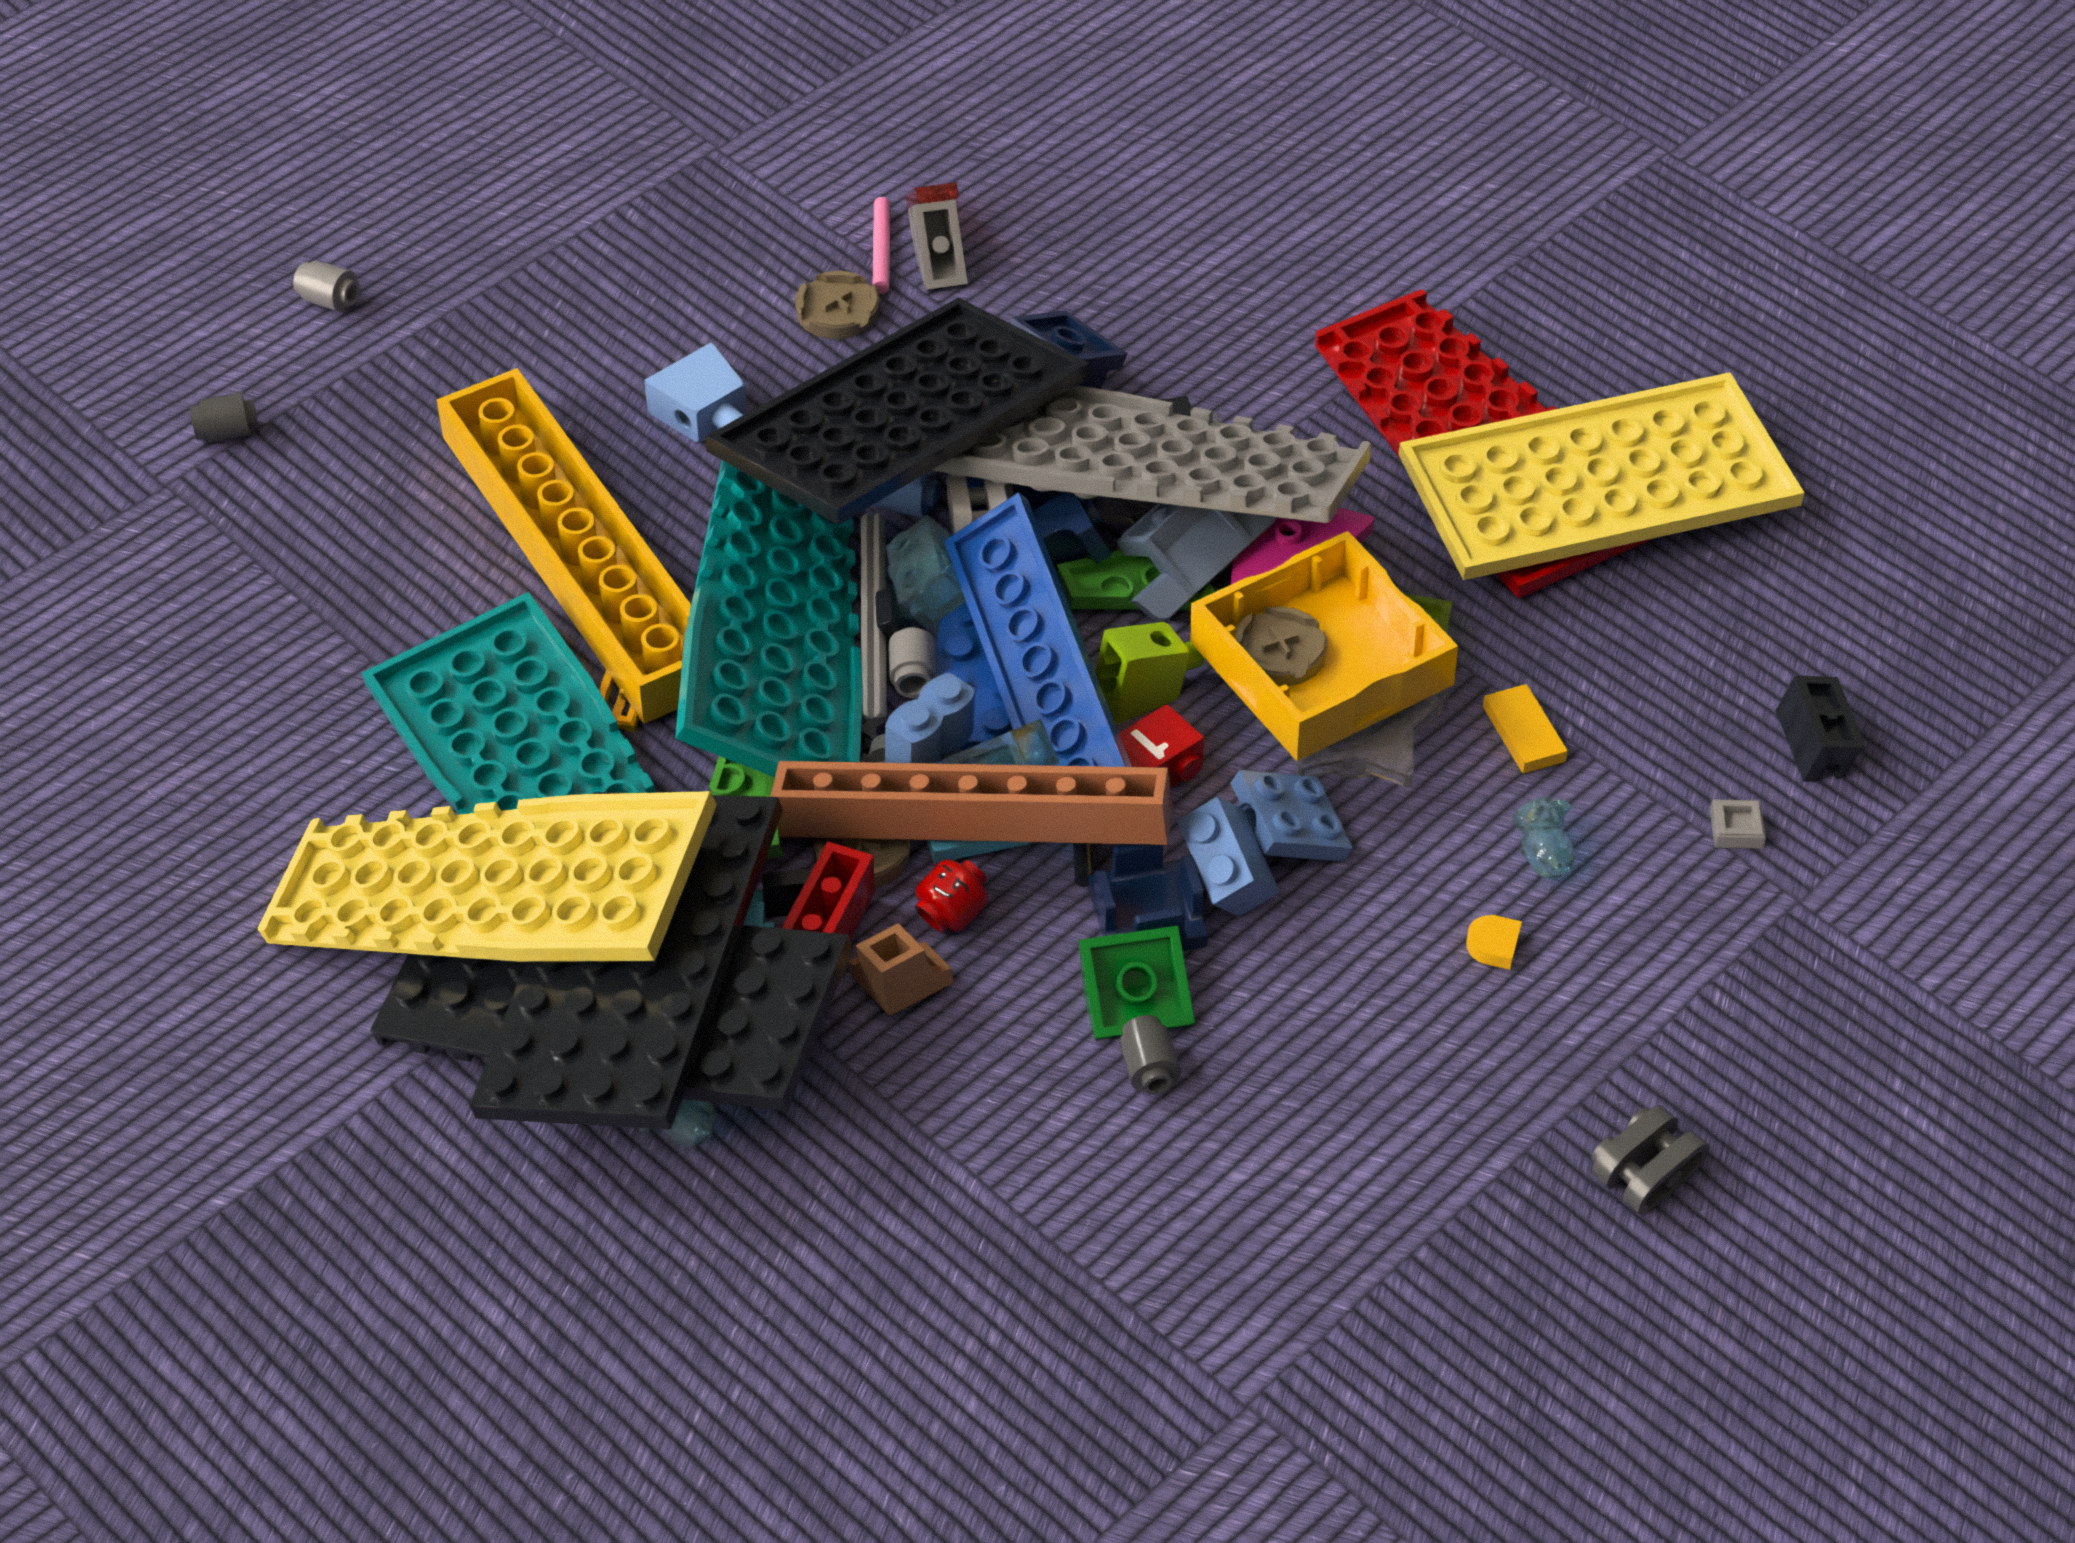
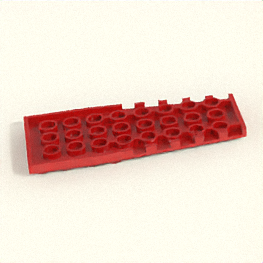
M1417 290L1316 331V349L1398 457L1400 442L1557 409L1554 406L1546 409L1537 401L1538 391L1526 381L1518 384L1508 375L1509 366L1502 359L1497 357L1491 360L1480 350L1481 341L1474 334L1469 333L1464 336L1453 326L1454 317L1446 309L1437 312L1426 302L1427 293L1424 290ZM1652 539L1495 574L1519 599Z

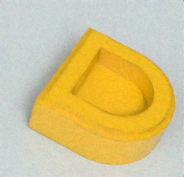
M1485 915L1475 919L1470 924L1467 933L1466 948L1469 954L1480 963L1510 970L1522 921L1496 915Z

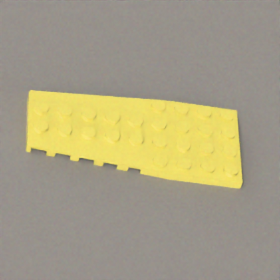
M710 791L582 794L519 800L518 809L503 811L500 810L496 802L479 803L475 805L474 813L455 815L451 806L436 807L432 810V817L411 819L406 810L392 811L387 821L371 823L367 822L363 814L348 815L345 823L325 827L320 818H316L309 823L258 926V931L268 944L517 962L655 961L717 804Z

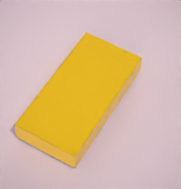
M1527 684L1484 696L1482 707L1522 774L1566 762L1568 750Z

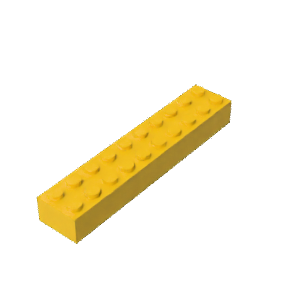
M518 368L437 399L444 440L599 661L608 670L618 688L622 690L625 698L634 707L642 722L645 724L677 710L684 638L691 604Z

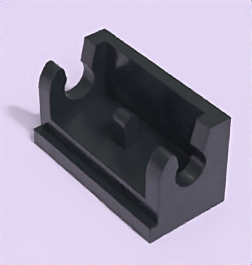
M1794 676L1776 709V713L1803 782H1815L1823 774V769L1833 763H1837L1833 768L1835 778L1840 779L1850 770L1858 754L1864 753L1866 746L1838 677Z

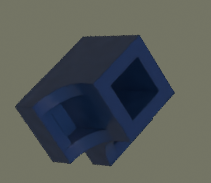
M1063 492L1032 511L1050 558L1056 566L1083 558L1091 559L1096 564H1099L1112 556L1111 552L1113 550L1099 526L1100 523L1104 522V519L1091 498L1083 502L1074 493Z

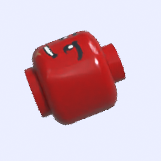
M950 859L942 860L917 885L915 894L918 903L915 905V909L921 918L940 933H944L946 930L960 932L987 906L988 894L983 886L987 878L976 865L968 860H965L962 864Z

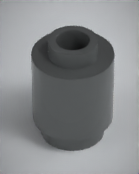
M242 392L200 399V404L190 405V414L196 440L208 439V442L211 443L250 436V426L258 425L253 399L245 400Z
M1144 1015L1131 1019L1123 1026L1121 1031L1122 1037L1119 1042L1131 1085L1134 1089L1148 1094L1163 1093L1169 1090L1181 1075V1069L1169 1030L1155 1016Z

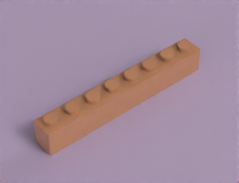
M779 761L770 796L778 797L783 809L778 824L780 837L1168 845L1173 811L1168 768Z

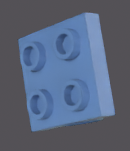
M1239 770L1230 784L1239 800L1237 807L1244 810L1264 855L1344 861L1352 851L1353 847L1318 777Z

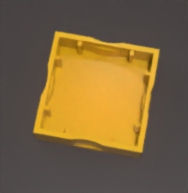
M1349 531L1292 556L1288 561L1270 571L1246 577L1191 603L1190 642L1296 761L1454 685L1458 645L1419 604L1405 596L1394 585L1387 571ZM1276 606L1296 608L1311 615L1319 622V629L1323 633L1325 631L1328 639L1324 666L1316 676L1301 684L1277 686L1235 639V628L1244 617L1253 612L1255 617L1258 614L1265 613L1266 608Z

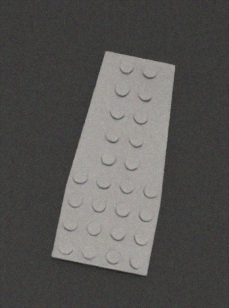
M1076 385L934 468L933 471L945 472L953 477L970 476L988 479L995 484L1012 483L1030 486L1037 491L1055 490L1071 492L1075 496L1085 499L1104 496L1329 523L1369 463L1371 443L1363 441L1358 449L1339 447V444L1336 442V435L1321 432L1317 438L1305 440L1294 437V427L1279 424L1275 431L1265 432L1253 429L1252 418L1236 416L1233 419V424H1225L1213 421L1212 410L1194 407L1191 410L1190 417L1173 413L1172 402Z

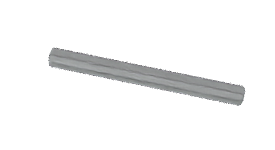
M866 513L861 518L863 724L869 719L885 717L887 715L886 637L877 627L875 605L876 592L886 588L885 517L880 513L874 515Z

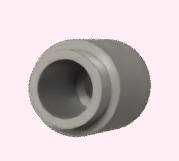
M315 260L302 263L294 275V290L306 302L338 312H344L354 305L359 298L360 286L357 276L353 271Z
M915 627L905 628L893 634L889 640L890 681L900 695L908 698H918L923 687L937 677L935 639L926 630Z

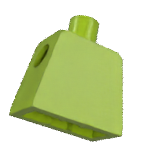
M1165 622L1104 630L1095 674L1115 725L1175 701L1180 695L1185 672L1202 667L1204 657L1190 641L1183 643L1173 628Z

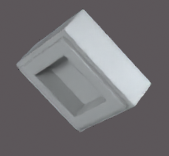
M1712 800L1710 816L1715 848L1763 849L1766 835L1761 800Z

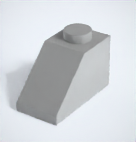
M956 200L917 204L910 207L908 214L913 247L925 290L968 284Z

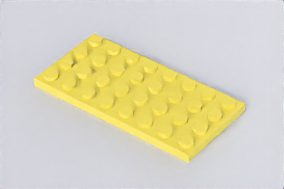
M1730 372L1400 442L1399 457L1463 580L1802 506L1804 498L1803 489Z

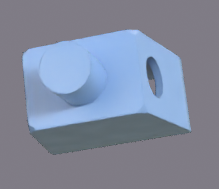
M712 343L705 345L644 380L648 412L695 442L705 441L708 434L747 414L745 385Z

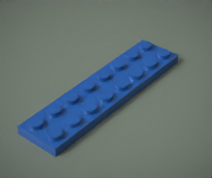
M1018 492L944 540L1025 763L1026 765L1132 767L1030 504Z

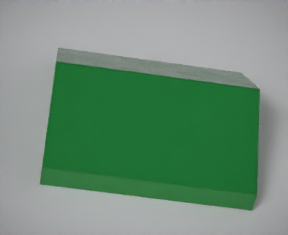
M1178 926L1081 939L1078 941L1084 998L1095 1040L1122 1036V1028L1128 1021L1144 1015L1157 1017L1161 1024L1165 1025L1168 1029L1195 1025Z

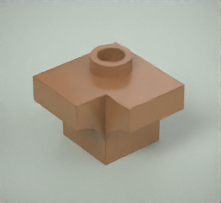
M899 923L857 944V957L848 961L851 976L889 1016L954 983L951 967L925 941L918 943Z

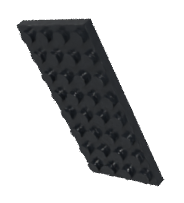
M958 297L706 436V451L839 525L1088 379L1089 363Z
M594 792L593 794H623V793ZM712 795L717 804L655 961L526 962L469 1105L476 1119L672 1130L783 812L778 797Z

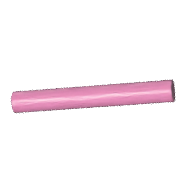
M879 197L874 201L873 284L878 289L879 294H884L889 290L890 201L885 197Z

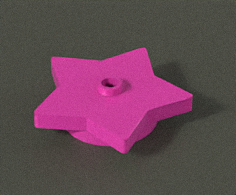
M1340 507L1329 523L1277 517L1273 525L1233 561L1231 584L1246 577L1270 571L1288 561L1292 556L1346 531H1349L1359 543H1362L1373 532L1374 517Z

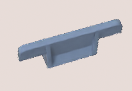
M1163 503L1156 504L1116 540L1125 556H1146L1151 559L1155 567L1161 572L1131 602L1156 622L1168 621L1270 528L1277 517Z

